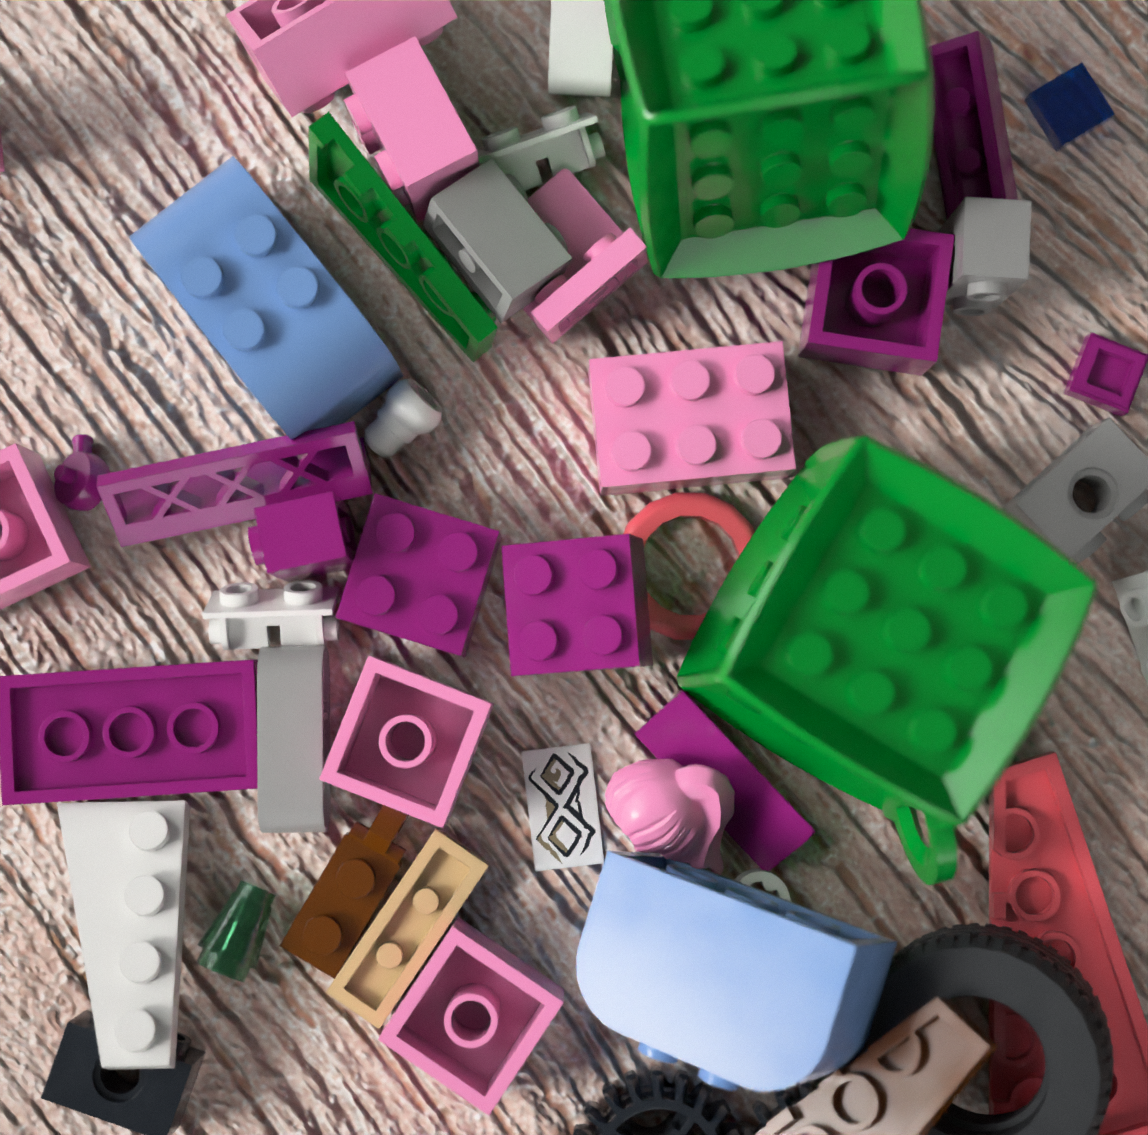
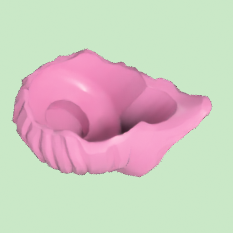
M673 759L639 760L619 769L613 774L605 793L606 808L614 822L630 838L637 852L660 853L664 858L671 859L674 862L689 863L693 868H708L716 874H722L724 865L720 844L723 831L734 814L735 792L727 776L705 765L693 764L684 767Z

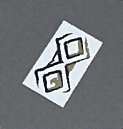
M590 743L521 751L535 872L603 864L604 854Z

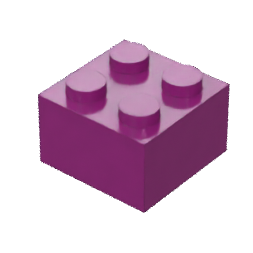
M911 228L904 240L858 254L811 264L798 357L922 376L937 362L955 235Z
M375 493L335 618L465 657L502 540L500 531Z
M619 534L501 546L511 676L653 666L642 538L632 534Z

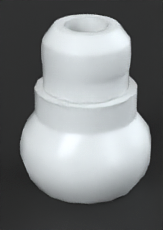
M410 378L400 380L390 387L387 392L386 403L377 411L378 417L365 429L364 440L379 456H393L405 443L409 444L418 435L434 430L441 420L442 408L435 398L419 383Z

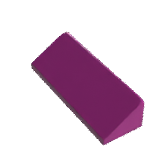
M975 31L929 46L933 77V139L946 219L950 217L965 197L1018 200L992 42L980 31Z
M682 690L677 692L634 733L657 759H673L684 767L693 764L705 765L716 769L728 777L735 792L734 814L724 830L762 870L770 871L816 833L809 823Z

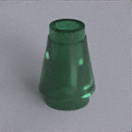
M240 880L236 891H233L197 945L202 947L196 963L244 983L250 968L257 970L272 910L271 905L276 895Z

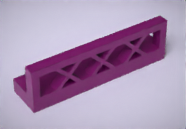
M354 421L309 430L293 440L285 435L97 475L96 485L121 547L256 519L255 507L333 491L342 500L373 494L368 451L364 437L359 438Z

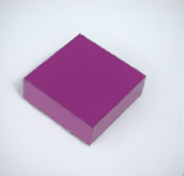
M1091 332L1083 340L1063 394L1118 416H1123L1129 412L1148 362V354Z

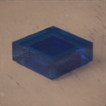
M1082 62L1032 91L1024 100L1056 152L1107 123L1115 115Z

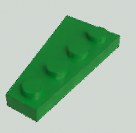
M328 111L308 127L309 181L474 363L492 348L498 329L494 323L496 321L495 315L476 292H470L453 271L451 264L444 254L431 243Z

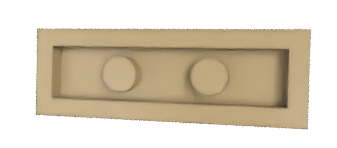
M437 827L326 993L380 1029L490 863Z

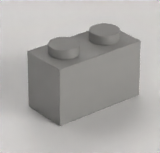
M492 158L433 196L430 200L422 226L500 323H503L533 302L536 295L549 282L565 273L572 260L561 233L552 224L544 223L528 204L526 192L520 182L511 174H504Z

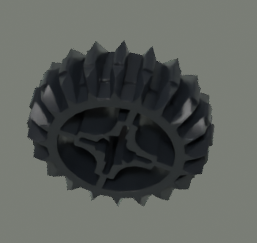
M660 1066L651 1067V1085L646 1086L639 1085L638 1075L634 1070L627 1071L625 1079L628 1091L622 1095L611 1082L605 1083L602 1086V1093L609 1106L605 1108L595 1101H587L584 1105V1113L595 1125L576 1124L573 1129V1135H688L689 1130L696 1123L706 1135H741L742 1133L738 1123H723L731 1112L730 1106L725 1099L717 1100L706 1106L712 1094V1088L709 1083L702 1081L688 1094L689 1077L687 1072L678 1070L674 1075L671 1086L664 1085ZM665 1109L676 1112L675 1115L669 1113L661 1124L654 1127H643L633 1120H630L628 1123L625 1122L635 1114L647 1110Z

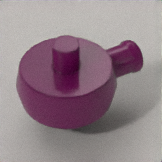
M78 434L72 438L73 453L62 464L58 465L54 471V492L57 500L69 509L89 511L102 501L96 487L97 475L110 473V469L103 459L92 453L94 439L86 434Z

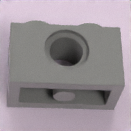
M965 197L938 230V233L955 235L945 305H953V313L965 316L990 314L992 308H997L1029 279L1032 200Z
M1108 417L1089 427L1004 505L1002 509L1046 538L1075 562L1080 563L1092 555L1106 541L1107 538L1100 531L1116 516L1125 521L1148 503V458L1114 421ZM1077 481L1089 485L1095 494V506L1091 513L1079 509L1073 500V487Z

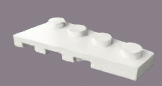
M185 800L57 803L101 1067L108 1070L175 1068L190 805Z

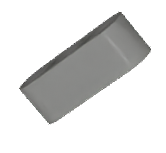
M326 646L261 647L257 663V784L260 831L262 833L327 832L331 814V784L321 781L319 778L330 753V663L328 649Z

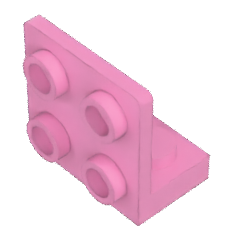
M562 169L528 198V204L544 223L552 224L561 233L567 244L568 253L572 257L565 273L549 282L536 295L535 300L523 308V311L552 344L647 264V248L642 240L631 228L623 233L568 169Z

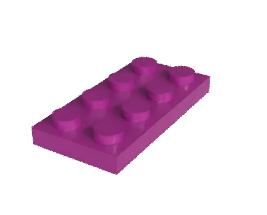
M258 660L0 676L2 806L258 789Z

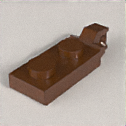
M383 805L370 828L359 821L355 822L351 831L345 833L282 940L280 947L330 977L336 978L402 866L400 861L406 849L394 843V840L406 822L408 814Z

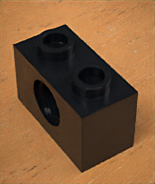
M85 1010L67 1023L41 1099L143 1135H172L181 1124L206 1052L190 1047L191 1038L177 1032L175 1068L140 1069L139 1082L131 1083L124 1081L118 1076L115 1069L108 1070L101 1067L93 1014Z

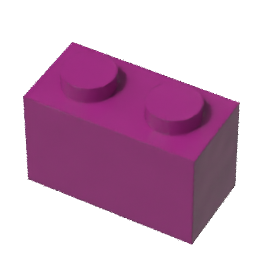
M333 491L254 508L257 525L248 527V540L255 564L257 566L265 564L267 574L291 582L351 569L358 545L350 506Z

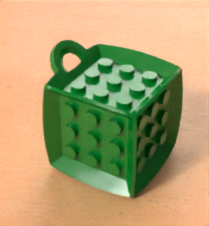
M604 0L610 42L613 45V56L620 79L622 125L629 180L642 238L647 248L646 252L654 275L659 278H708L784 270L879 248L904 240L909 234L924 192L930 165L933 133V77L927 24L922 0Z
M868 436L845 438L829 443L817 450L804 463L798 474L767 513L714 598L677 675L679 687L701 704L772 753L825 783L881 809L886 818L895 822L904 851L918 877L925 884L934 885L950 881L954 878L957 869V848L953 827L965 824L999 780L1035 724L1078 641L1099 588L1096 578L1067 554L979 493L927 464ZM916 809L924 814L930 846L923 834Z

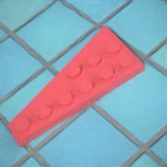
M1048 751L1010 763L989 792V924H995L997 927H1011L1012 931L1018 933L1021 930L1032 938L1036 937L1043 940L1042 944L1047 947L1051 945L1058 951V954L1070 960V965L1074 969L1077 967L1084 980L1088 981L1093 988L1092 993L1094 996H1098L1102 1011H1104L1107 1017V1025L1110 1027L1114 1053L1113 1080L1106 1116L1103 1123H1101L1097 1135H1148V1026L1056 752ZM989 999V1037L998 1045L997 1049L989 1057V1114L995 1115L1020 1109L1033 1099L1044 1078L1045 1056L1042 1043L1031 1025L1010 1007Z

